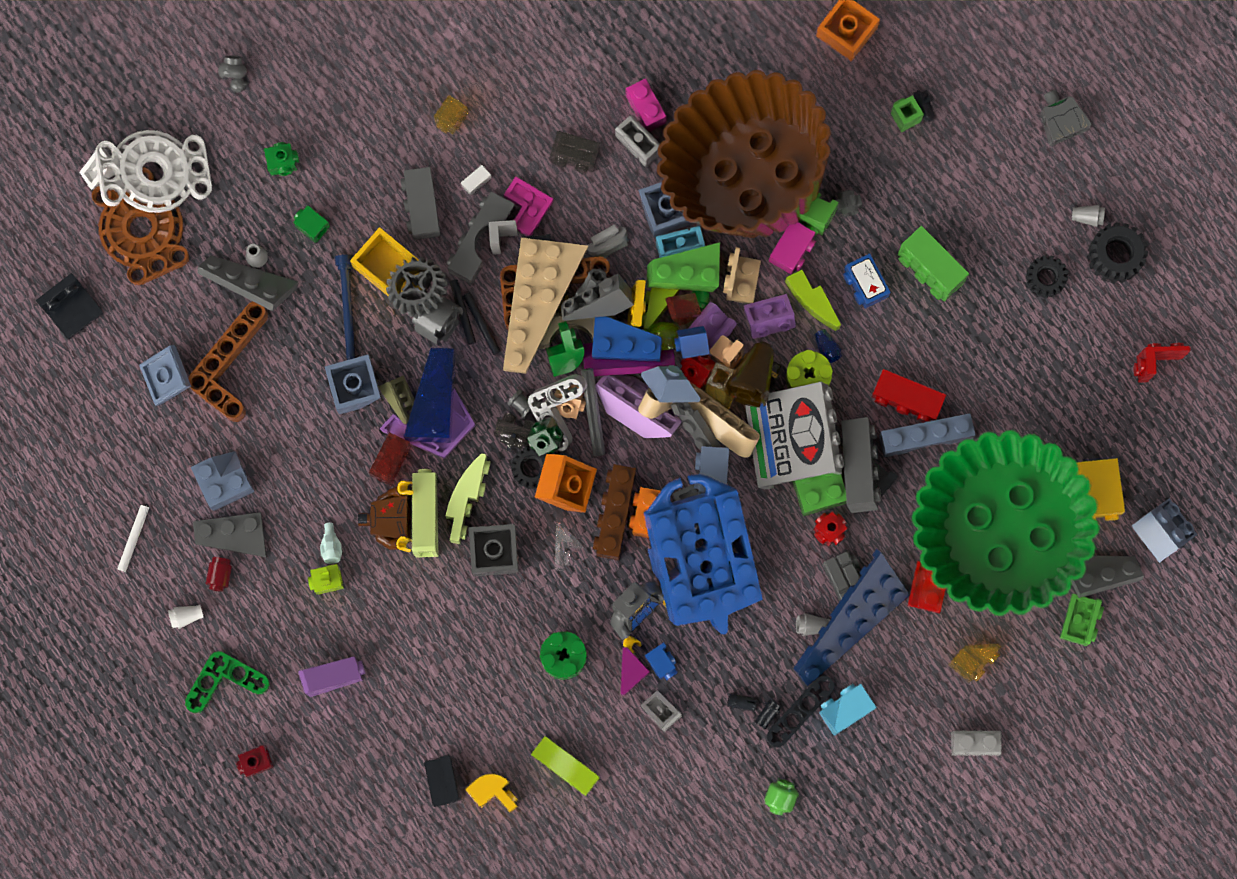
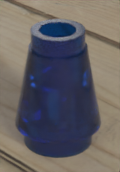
M822 329L814 334L819 353L825 356L830 364L842 357V349L826 329Z

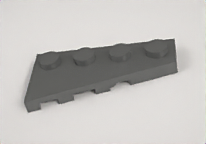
M212 255L198 266V274L271 311H274L298 287V281Z

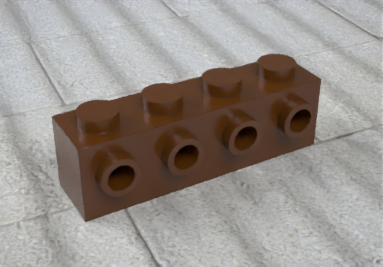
M613 464V469H608L606 483H610L608 492L603 493L601 505H605L604 514H599L597 527L601 528L600 536H595L593 550H597V557L619 561L636 468Z

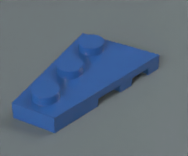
M606 316L595 317L593 359L661 361L662 338L660 336Z

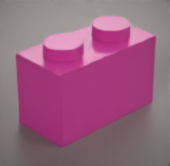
M646 78L626 88V97L641 125L648 132L666 124V115Z
M798 222L792 225L789 224L770 255L769 262L791 275L795 270L799 271L805 262V259L802 258L805 252L810 253L816 244L814 240L816 232Z

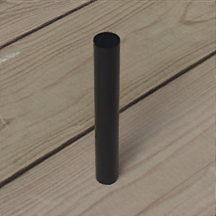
M458 279L451 280L449 283L455 303L463 308L462 315L459 314L467 344H475V336Z
M471 292L463 295L492 354L495 355L501 352Z

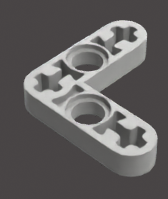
M578 374L539 388L528 398V405L537 421H543L545 416L549 415L554 418L562 430L564 442L561 440L557 451L567 449L572 443L573 437L556 406L575 399L584 393L587 388V382L584 377ZM572 384H574V385H577V384H578V386H579V388L574 387V388L568 390V388H569ZM552 389L560 390L562 398L555 397ZM545 396L547 398L543 403L536 401V398L538 400L544 398Z

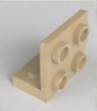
M736 247L735 253H730L727 272H731V275L726 274L723 293L727 294L726 300L751 304L754 301L761 260L740 257V248Z

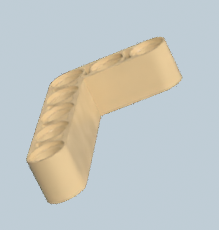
M689 381L701 399L699 402L688 403L693 410H698L715 438L737 455L750 457L760 438L759 433ZM648 388L638 407V411L644 417L653 419L670 410V405L673 402H659L650 388Z

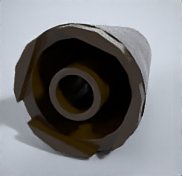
M763 341L753 344L724 386L726 395L730 397L732 393L737 397L735 401L747 406L760 407L761 404L766 406L775 353L770 344Z

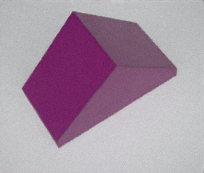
M623 647L621 695L625 696L649 674V671L628 648Z

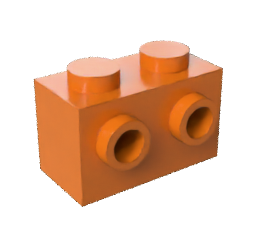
M640 487V492L635 493L633 506L637 507L636 515H631L629 528L633 529V536L649 538L643 511L649 509L661 492L660 490Z

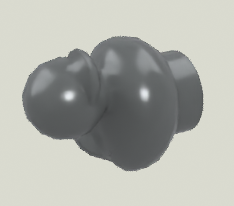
M224 56V62L218 68L219 76L222 79L224 77L234 78L230 83L231 89L236 93L242 92L245 86L249 84L242 79L247 74V68L242 64V57Z

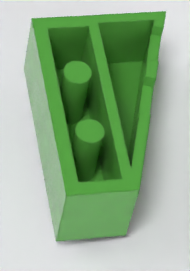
M820 193L811 202L809 211L805 214H800L798 221L816 232L815 235L824 234L836 213L839 203L835 200L829 203L820 199Z
M720 242L652 260L647 265L646 287L713 292L719 287Z

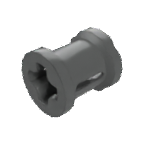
M521 389L518 390L510 398L507 405L509 407L513 406L522 414L521 417L526 419L532 411L528 405V399L523 395V391Z

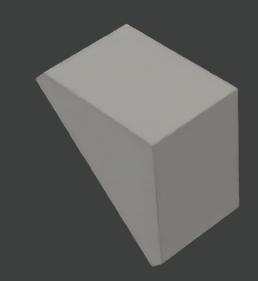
M658 690L640 705L663 732L669 729L682 716Z

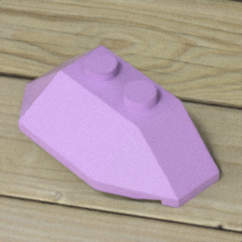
M624 374L602 376L597 382L596 391L606 413L643 438L671 437L682 423L681 419L674 414L672 408L653 419L641 415L638 407L649 387L634 376Z

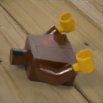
M401 481L398 486L378 496L376 501L371 502V513H358V526H370V534L375 537L378 543L389 550L411 552V549L406 547L408 542H412V539H410L411 499L404 495L414 494V491L408 490V485L412 484V481Z

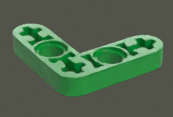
M220 651L214 652L208 658L187 695L185 706L192 713L203 712L223 677L258 695L268 691L270 681L264 674ZM223 656L224 666H218L215 671L220 673L217 677L213 673L207 672L208 668L214 669L216 663L213 660ZM237 667L245 669V676L240 680L235 679L233 676V671ZM250 672L254 673L251 677L256 680L263 678L262 683L265 684L263 689L258 688V690H255L256 685L248 681L247 686L244 685L249 679ZM206 676H211L214 680V685L210 689L202 687V679ZM197 688L202 692L209 693L207 697L201 696L199 700L202 703L201 707L196 706L195 709H192L191 699H197L200 694L195 692Z

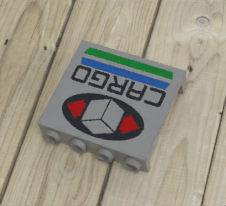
M818 382L769 393L766 406H763V404L760 407L745 405L748 425L760 435L753 450L758 488L771 489L776 484L830 473L843 474L844 460L842 455L839 454L838 448L840 436L835 430L837 417L831 405L833 392L828 384Z

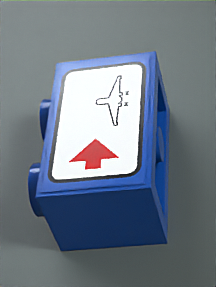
M870 253L845 266L843 277L848 285L852 284L856 292L853 295L858 305L863 304L866 309L890 296L891 292Z

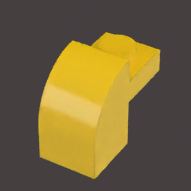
M488 774L481 776L465 789L481 808L495 796L510 813L518 807L515 804L518 799L509 789L506 792L503 790L509 782L499 775Z

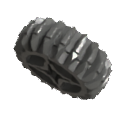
M413 256L409 263L407 260H403V266L396 264L397 271H390L392 278L387 279L389 287L386 288V292L389 295L388 299L393 303V307L397 310L399 309L401 314L408 313L411 317H413L415 312L421 317L424 310L427 314H430V307L438 309L436 303L443 302L444 299L441 295L447 294V290L444 287L448 286L445 279L446 275L441 271L438 264L434 265L431 259L426 261L422 256L419 261ZM406 281V285L401 292L402 285ZM433 281L432 288H431L430 292L427 293V290H428L429 286L431 285V282ZM412 283H413L415 286L419 285V287L421 288L422 291H420L418 288H415V287L412 285Z

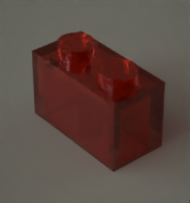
M389 432L369 471L370 476L392 486L412 447L410 442Z

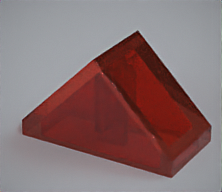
M695 293L665 298L672 320L680 326L686 325L702 314Z

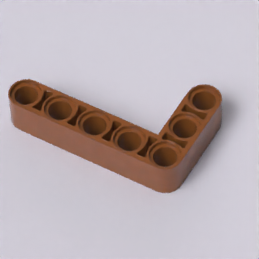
M604 257L583 258L579 267L584 272L579 276L574 275L570 284L584 283L588 273L597 265L605 266L606 277L608 278L610 275L609 261ZM517 265L506 266L500 272L504 322L507 330H509L512 304H509L507 299L514 294L515 281L507 282L505 277L508 274L516 275Z
M250 302L188 377L192 391L232 422L241 421L245 417V407L237 398L216 382L268 319L265 307L255 302ZM254 310H262L260 317H251ZM240 327H248L245 335H237ZM233 344V350L231 352H223V348L225 345ZM218 361V368L213 371L209 370L210 363ZM200 378L205 380L202 387H194L196 380ZM221 392L222 398L217 402H213V394ZM232 406L240 407L236 415L229 414Z

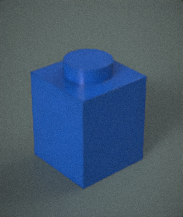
M704 326L677 331L678 338L674 339L676 352H681L683 359L710 354Z

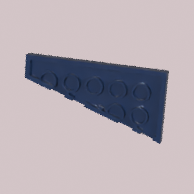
M878 549L872 554L874 558L869 566H864L860 574L862 576L855 585L849 587L831 613L832 619L826 627L822 626L819 630L820 636L814 645L808 646L793 669L807 686L910 596Z

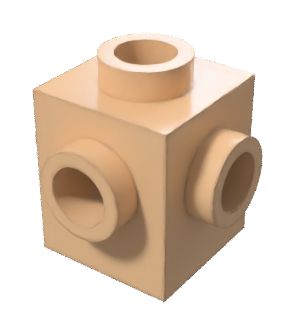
M572 384V385L568 388V390H570V389H572V388H574V387H577V388H579V387H578L577 385ZM556 389L554 396L562 398L561 391ZM584 393L575 399L557 405L556 407L560 415L565 418L577 419L579 411L584 412L586 406L585 398H583Z

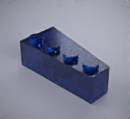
M454 348L430 349L405 430L404 439L406 442L451 443L455 376Z

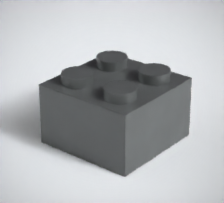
M515 524L469 527L473 576L519 573Z

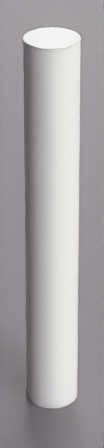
M140 505L117 568L120 571H127L149 507Z

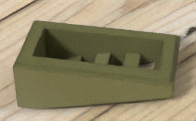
M404 375L379 386L382 394L403 424L422 417ZM410 410L412 414L407 415L406 411Z

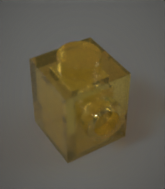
M448 95L434 115L436 127L444 133L449 131L454 135L469 114L467 106Z

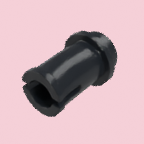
M734 692V694L729 693L727 707H731V710L738 708L755 712L757 697L738 695L737 692Z
M772 700L764 703L766 706L756 720H754L756 724L765 730L777 713L780 714L779 710L781 707Z

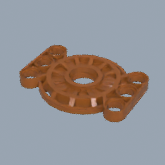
M142 167V172L147 173L149 180L154 181L151 171ZM100 186L93 190L92 200L97 206L104 207L99 220L101 243L106 252L115 261L129 267L127 278L132 284L143 285L187 264L189 253L183 246L179 245L183 234V218L178 206L175 207L178 217H174L171 210L160 213L139 210L128 204L123 198L117 206H108L104 202L97 201V195L101 192ZM115 190L107 191L110 200H117L119 198ZM133 199V201L137 202L138 204L147 206V204L141 203L136 199ZM165 204L152 205V207L161 208L165 207ZM104 217H106L105 229L103 230ZM137 217H146L151 221L152 229L145 237H136L131 233V223ZM176 223H179L178 237L174 235ZM103 236H107V239L111 244L110 248H108L105 244ZM117 251L120 255L124 256V261L117 258L113 252ZM176 251H183L185 253V258L181 262L173 260V255ZM157 260L164 262V268L161 271H154L152 268L153 263ZM140 269L144 272L143 278L138 281L133 280L132 273Z

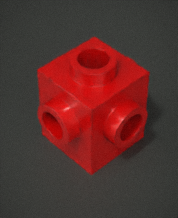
M708 354L685 358L680 362L682 365L680 370L684 376L699 389L710 381L719 366L710 359Z
M833 511L829 515L823 513L815 520L817 525L814 527L816 532L814 536L821 544L826 543L828 547L832 543L838 545L846 537L844 533L848 529L845 526L847 522L839 513L837 515ZM832 523L836 529L829 531L827 525Z

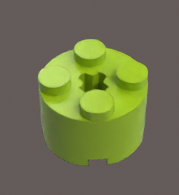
M806 350L798 353L791 359L787 367V387L791 389L818 382H823L829 386L832 379V367L827 358L818 352ZM805 372H806L807 374L810 373V372H812V373H813L812 378L809 377L808 379H806V378L804 377V376H805Z

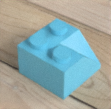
M854 684L848 686L840 692L842 697L834 701L831 698L821 705L823 710L819 714L834 736L876 708L861 684L857 687Z

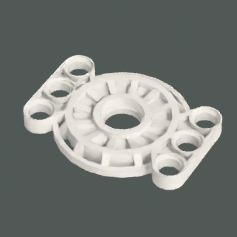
M145 130L126 137L117 148L109 141H102L95 150L101 197L108 206H117L123 198L128 204L139 210L160 213L179 206L187 199L189 194L196 199L202 200L212 190L205 144L203 139L197 135L187 137L184 144H182L169 134ZM135 138V140L132 141L129 145H124L128 141ZM188 142H197L199 145V150H190L188 148ZM100 148H109L112 156L108 158L103 157L99 152ZM148 162H156L163 169V177L158 181L147 179L142 172L143 165ZM194 162L200 163L203 171L195 172L191 164ZM107 168L112 169L115 172V177L113 179L106 178L103 170ZM198 183L204 184L207 192L203 194L198 193L195 185ZM115 190L119 198L117 200H110L107 197V191ZM178 195L182 197L178 202L171 205V201ZM133 199H136L141 203L147 204V206L138 204L137 202L133 201ZM165 204V207L161 208L152 207V205Z

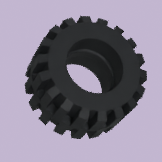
M1120 222L1114 223L1113 226L1111 224L1106 225L1104 229L1098 231L1088 247L1089 254L1087 255V260L1091 261L1089 267L1096 270L1094 272L1096 276L1102 275L1101 280L1105 282L1107 279H1110V283L1115 284L1117 281L1124 283L1127 279H1132L1146 262L1145 258L1148 256V250H1145L1148 246L1147 241L1143 242L1144 235L1142 233L1138 235L1136 233L1138 229L1135 227L1132 229L1128 228L1129 224L1124 223L1123 226H1120ZM1113 242L1124 245L1129 252V261L1126 263L1113 262L1107 256L1106 245Z

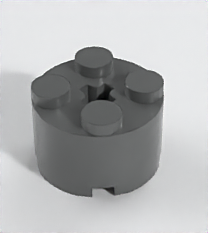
M442 296L443 302L436 303L438 309L430 307V314H427L424 310L421 317L416 313L412 319V323L415 324V332L438 346L442 345L440 341L446 342L460 322L456 319L458 313L460 315L463 313L462 307Z

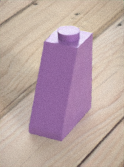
M355 656L298 671L304 692L309 697L362 681V675L366 674L362 661H357Z

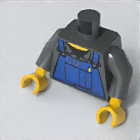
M652 581L642 583L641 585L633 582L612 604L611 626L621 640H624L623 646L632 653H635L632 650L633 644L635 643L641 647V642L630 636V634L662 601L666 607L661 587Z

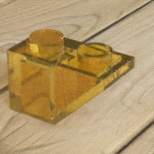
M716 363L706 383L705 393L729 409L735 395L732 393L730 397L726 395L724 386L735 370Z
M999 644L964 646L948 666L968 683L973 679L977 682L986 672L983 670V667L988 662L992 665L1000 656V653L997 651L1001 646Z

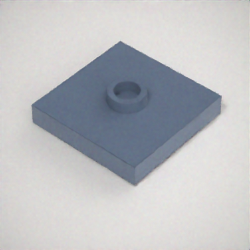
M175 345L166 347L139 365L155 406L167 402L191 387Z

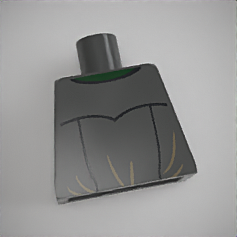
M1052 90L1044 95L1048 106L1042 109L1040 115L1050 147L1090 129L1092 125L1090 120L1072 96L1060 100L1056 90Z

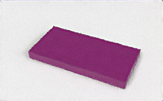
M662 338L661 361L593 359V343H583L584 369L592 368L594 376L638 374L658 366H675L672 338Z

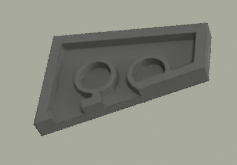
M261 512L193 521L196 545L267 558Z
M1092 556L1089 560L1084 561V575L1077 580H1071L1078 598L1141 581L1144 575L1136 557Z

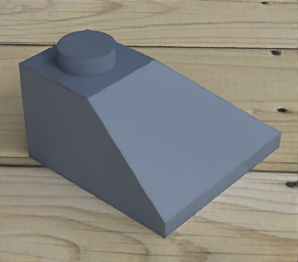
M658 366L643 371L641 377L659 402H699L701 399L678 366Z

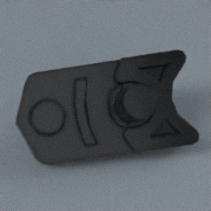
M917 90L913 93V96L924 114L923 118L930 122L935 118L930 103L933 97L929 95L927 90L923 92Z

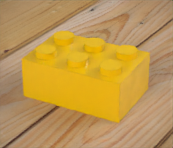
M379 227L350 262L354 269L389 296L386 288L389 287L387 279L392 278L390 271L396 272V264L403 266V260H407L409 263L412 256H415ZM406 281L402 285L401 292L406 285ZM412 283V285H413L415 288H418L419 290H421V288L419 287V285L415 286V285Z

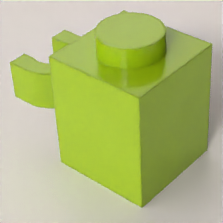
M338 564L310 570L311 576L308 577L309 587L317 595L344 589Z

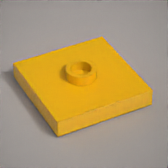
M637 280L633 285L634 305L628 310L627 325L638 329L642 324V315L645 314L646 301H644L645 280Z

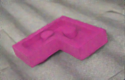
M516 176L504 194L506 199L521 207L514 220H516L517 230L526 236L533 235L554 202L553 198Z

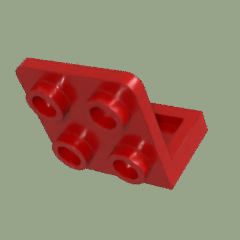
M1160 343L1148 344L1137 355V363H1134L1133 371L1134 376L1138 377V383L1148 382L1157 374L1156 360L1183 359L1191 351L1190 346H1184V343H1172L1166 347H1161Z

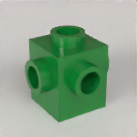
M279 142L274 144L273 147L264 148L267 167L271 176L278 174L279 176H287L292 174V171H297L296 163L300 162L297 149L293 150L290 143Z

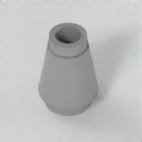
M1100 205L1073 207L1072 221L1095 227L1103 225L1105 207H1100Z
M250 244L247 247L246 261L250 266L258 268L267 262L268 253L263 247L256 244Z
M803 613V615L797 616L796 632L802 634V636L819 634V630L822 626L826 627L830 619Z

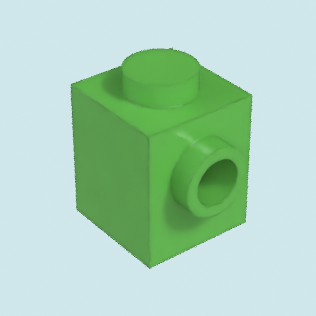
M913 95L907 99L902 98L896 101L891 111V115L901 132L920 123L924 115Z

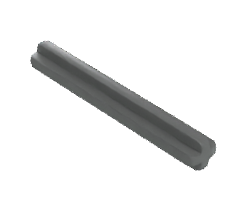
M585 368L581 370V375L587 382L584 395L592 451L594 456L605 455L594 371L592 368Z

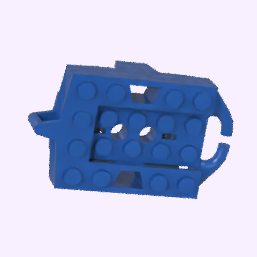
M689 475V484H702L706 488L705 493L671 502L670 496L672 492L682 487V481L679 478L669 482L658 494L649 509L643 511L651 544L648 554L653 573L661 585L670 621L677 626L710 620L712 626L718 632L726 634L728 632V615L763 600L738 491L732 486L706 475ZM703 538V545L700 548H695V542ZM731 542L734 543L738 553H733ZM664 557L673 558L675 568L670 572H667ZM708 560V567L700 570L701 563Z

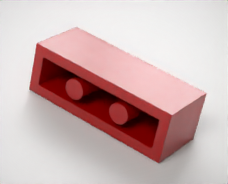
M883 369L871 398H874V402L880 406L887 407L891 405L896 407V412L906 416L909 413L918 416V421L925 423L937 419L946 394Z

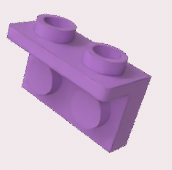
M787 294L743 305L753 339L766 337L781 331H788L796 327L794 312Z
M709 302L689 328L704 326L710 352V349L722 335L727 337L732 333L737 323L735 320L728 318L716 304Z

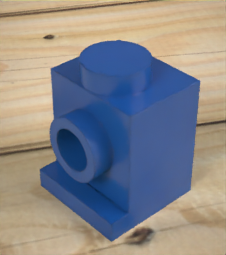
M662 643L647 653L645 659L660 680L664 677L666 680H669L678 673L674 666L677 662L669 651L667 653L664 652L666 645Z

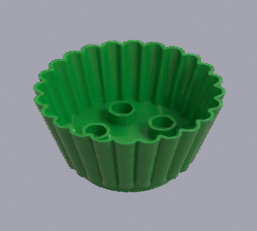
M1011 430L1005 431L1000 437L992 432H986L978 438L977 442L972 439L963 440L958 445L957 452L947 451L940 458V467L931 468L927 472V486L920 488L916 495V500L920 507L912 515V522L918 528L913 536L915 546L922 550L920 555L921 565L925 569L933 571L932 581L937 587L948 588V595L953 601H967L970 609L977 612L988 608L992 614L997 616L1007 614L1010 609L1016 614H1026L1033 605L1039 608L1050 605L1053 595L1063 596L1067 594L1071 588V580H1077L1084 575V561L1089 560L1095 553V545L1091 539L1099 531V524L1093 518L1098 509V504L1092 496L1088 495L1091 487L1090 481L1087 477L1078 475V464L1074 459L1069 457L1062 458V451L1057 445L1053 443L1043 445L1042 440L1033 434L1025 435L1021 438L1017 432Z

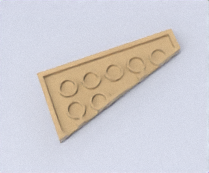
M521 238L504 371L527 373L538 351V347L546 335L548 327L588 250L587 245Z

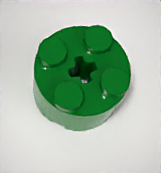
M562 631L551 634L543 642L540 650V659L543 668L550 676L560 680L574 678L584 669L587 653L582 640L578 636ZM566 650L567 655L570 656L569 659L565 658L563 661H560V657L557 654L563 653Z

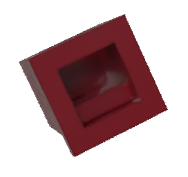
M265 745L239 754V761H236L240 775L244 774L247 778L274 768ZM254 757L256 764L250 766L249 759Z

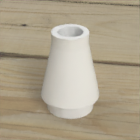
M200 605L173 607L172 610H168L172 628L178 627L180 629L203 618Z

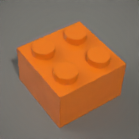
M839 0L819 25L816 37L852 62L878 28L880 19L854 0Z
M546 454L534 498L567 511L585 513L597 469L565 455Z

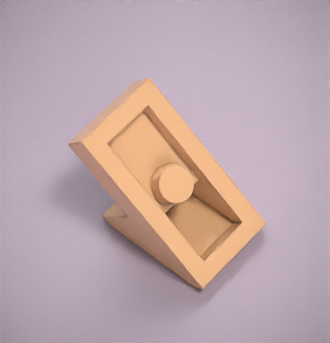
M722 335L710 349V354L727 371L731 372L744 356V344L738 340L733 343Z

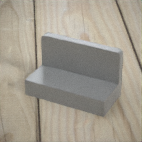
M516 220L489 222L492 255L501 254L500 237L518 236Z

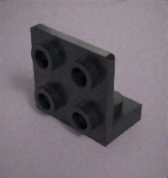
M72 273L35 300L68 340L103 314L101 308Z

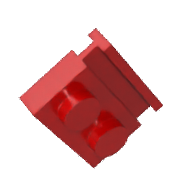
M917 561L907 606L940 614L946 588L937 587L932 581L933 571L925 569L921 562Z

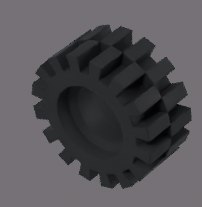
M1044 255L1041 258H1036L1029 266L1025 280H1027V287H1030V291L1032 293L1035 292L1036 296H1043V298L1054 297L1065 287L1068 281V270H1065L1066 265L1064 263L1061 264L1059 258L1055 260L1054 256L1050 255L1047 258ZM1043 269L1051 270L1055 275L1054 283L1050 285L1042 284L1038 278L1039 272Z
M525 447L513 457L511 464L512 474L520 486H524L527 489H537L547 453L539 456L531 447L527 449ZM528 460H536L540 463L541 470L536 476H528L524 473L523 466Z

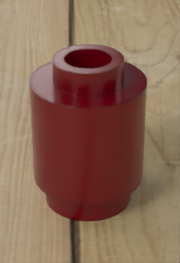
M212 557V562H209L206 585L210 586L209 590L223 592V588H228L232 569L230 565L231 560Z

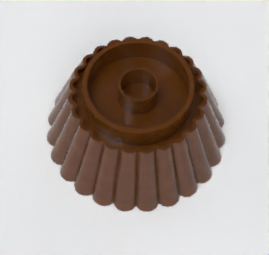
M753 70L746 76L743 73L734 72L725 81L722 79L712 80L706 86V90L693 92L689 97L688 104L681 105L676 109L674 113L675 121L670 122L664 128L663 134L666 140L658 147V155L662 160L657 165L658 175L664 178L661 183V190L664 194L671 197V207L674 210L683 212L686 221L699 224L705 230L748 238H755L758 235L768 237L774 231L783 232L788 224L792 225L799 221L800 214H805L809 211L811 202L818 196L830 155L828 143L831 130L825 124L826 112L822 107L816 106V96L814 93L803 91L802 84L795 79L785 81V77L781 73L774 72L766 76L761 70Z

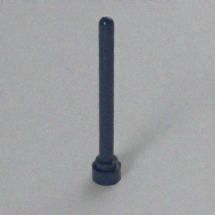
M337 255L335 256V266L338 267L341 275L346 358L350 360L356 358L349 270H351L352 266L350 260L353 256Z

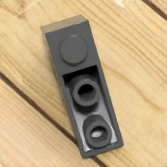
M616 274L561 303L562 319L567 321L616 315L634 305L633 291L620 275Z

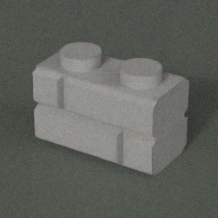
M632 115L615 129L617 139L636 158H639V161L645 167L659 156L658 147L660 144Z
M1001 731L951 732V756L1001 755Z

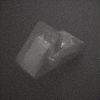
M556 523L555 571H565V566H569V552H565V549H583V545L561 523Z

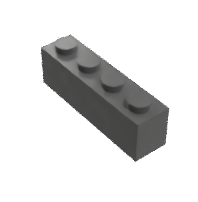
M869 417L843 420L841 422L847 506L851 513L878 510V502L881 501L880 488H877L876 480H880L878 466L875 467V459H878V449L876 445L874 446V438H877L876 426L871 424Z

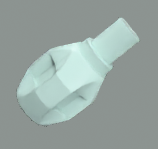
M325 523V534L320 545V552L325 563L335 564L341 559L342 544L337 538L336 533H334L333 523Z

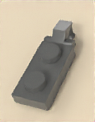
M673 402L670 405L674 414L679 416L683 422V427L691 434L695 440V445L700 450L702 446L720 447V443L698 410H693L688 402Z

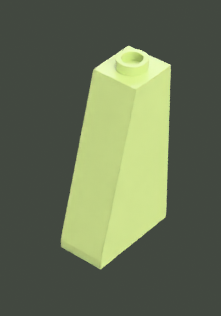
M420 469L418 473H412V491H414L412 495V552L416 558L439 557L437 475L435 472L432 473L430 469Z

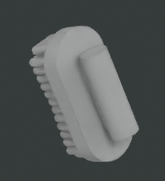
M614 224L591 237L592 243L587 245V251L593 257L606 258L613 252L625 247V245L628 246V233L624 227L617 228Z

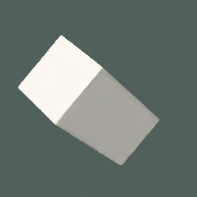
M481 165L461 182V186L471 196L491 179V174Z

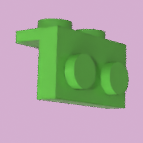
M1071 594L1060 639L1088 646L1091 641L1094 642L1098 629L1095 628L1096 621L1101 619L1104 607L1101 606L1102 600H1093L1087 597L1078 598L1076 594Z

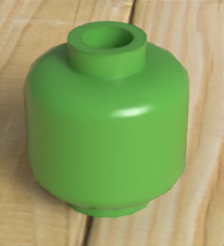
M777 779V782L770 783L764 800L766 805L770 807V812L783 815V812L788 813L794 809L798 797V791L794 788L795 784L784 779Z

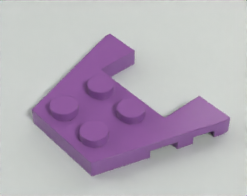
M439 364L426 378V381L442 394L438 401L412 429L403 424L393 414L382 425L380 430L385 434L445 459L475 427V423L443 367Z

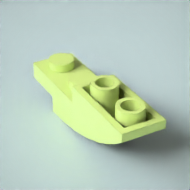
M481 454L471 463L452 493L445 515L447 519L454 520L450 536L451 543L460 544L461 539H466L468 526L464 525L465 518L470 517L472 511V504L469 503V500L478 502L479 496H484L486 484L482 483L484 474L488 475L490 461H487L486 454Z

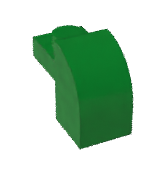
M567 321L558 323L563 343L545 348L554 377L572 372L581 364L584 357V347L581 339H576L574 328L569 329Z

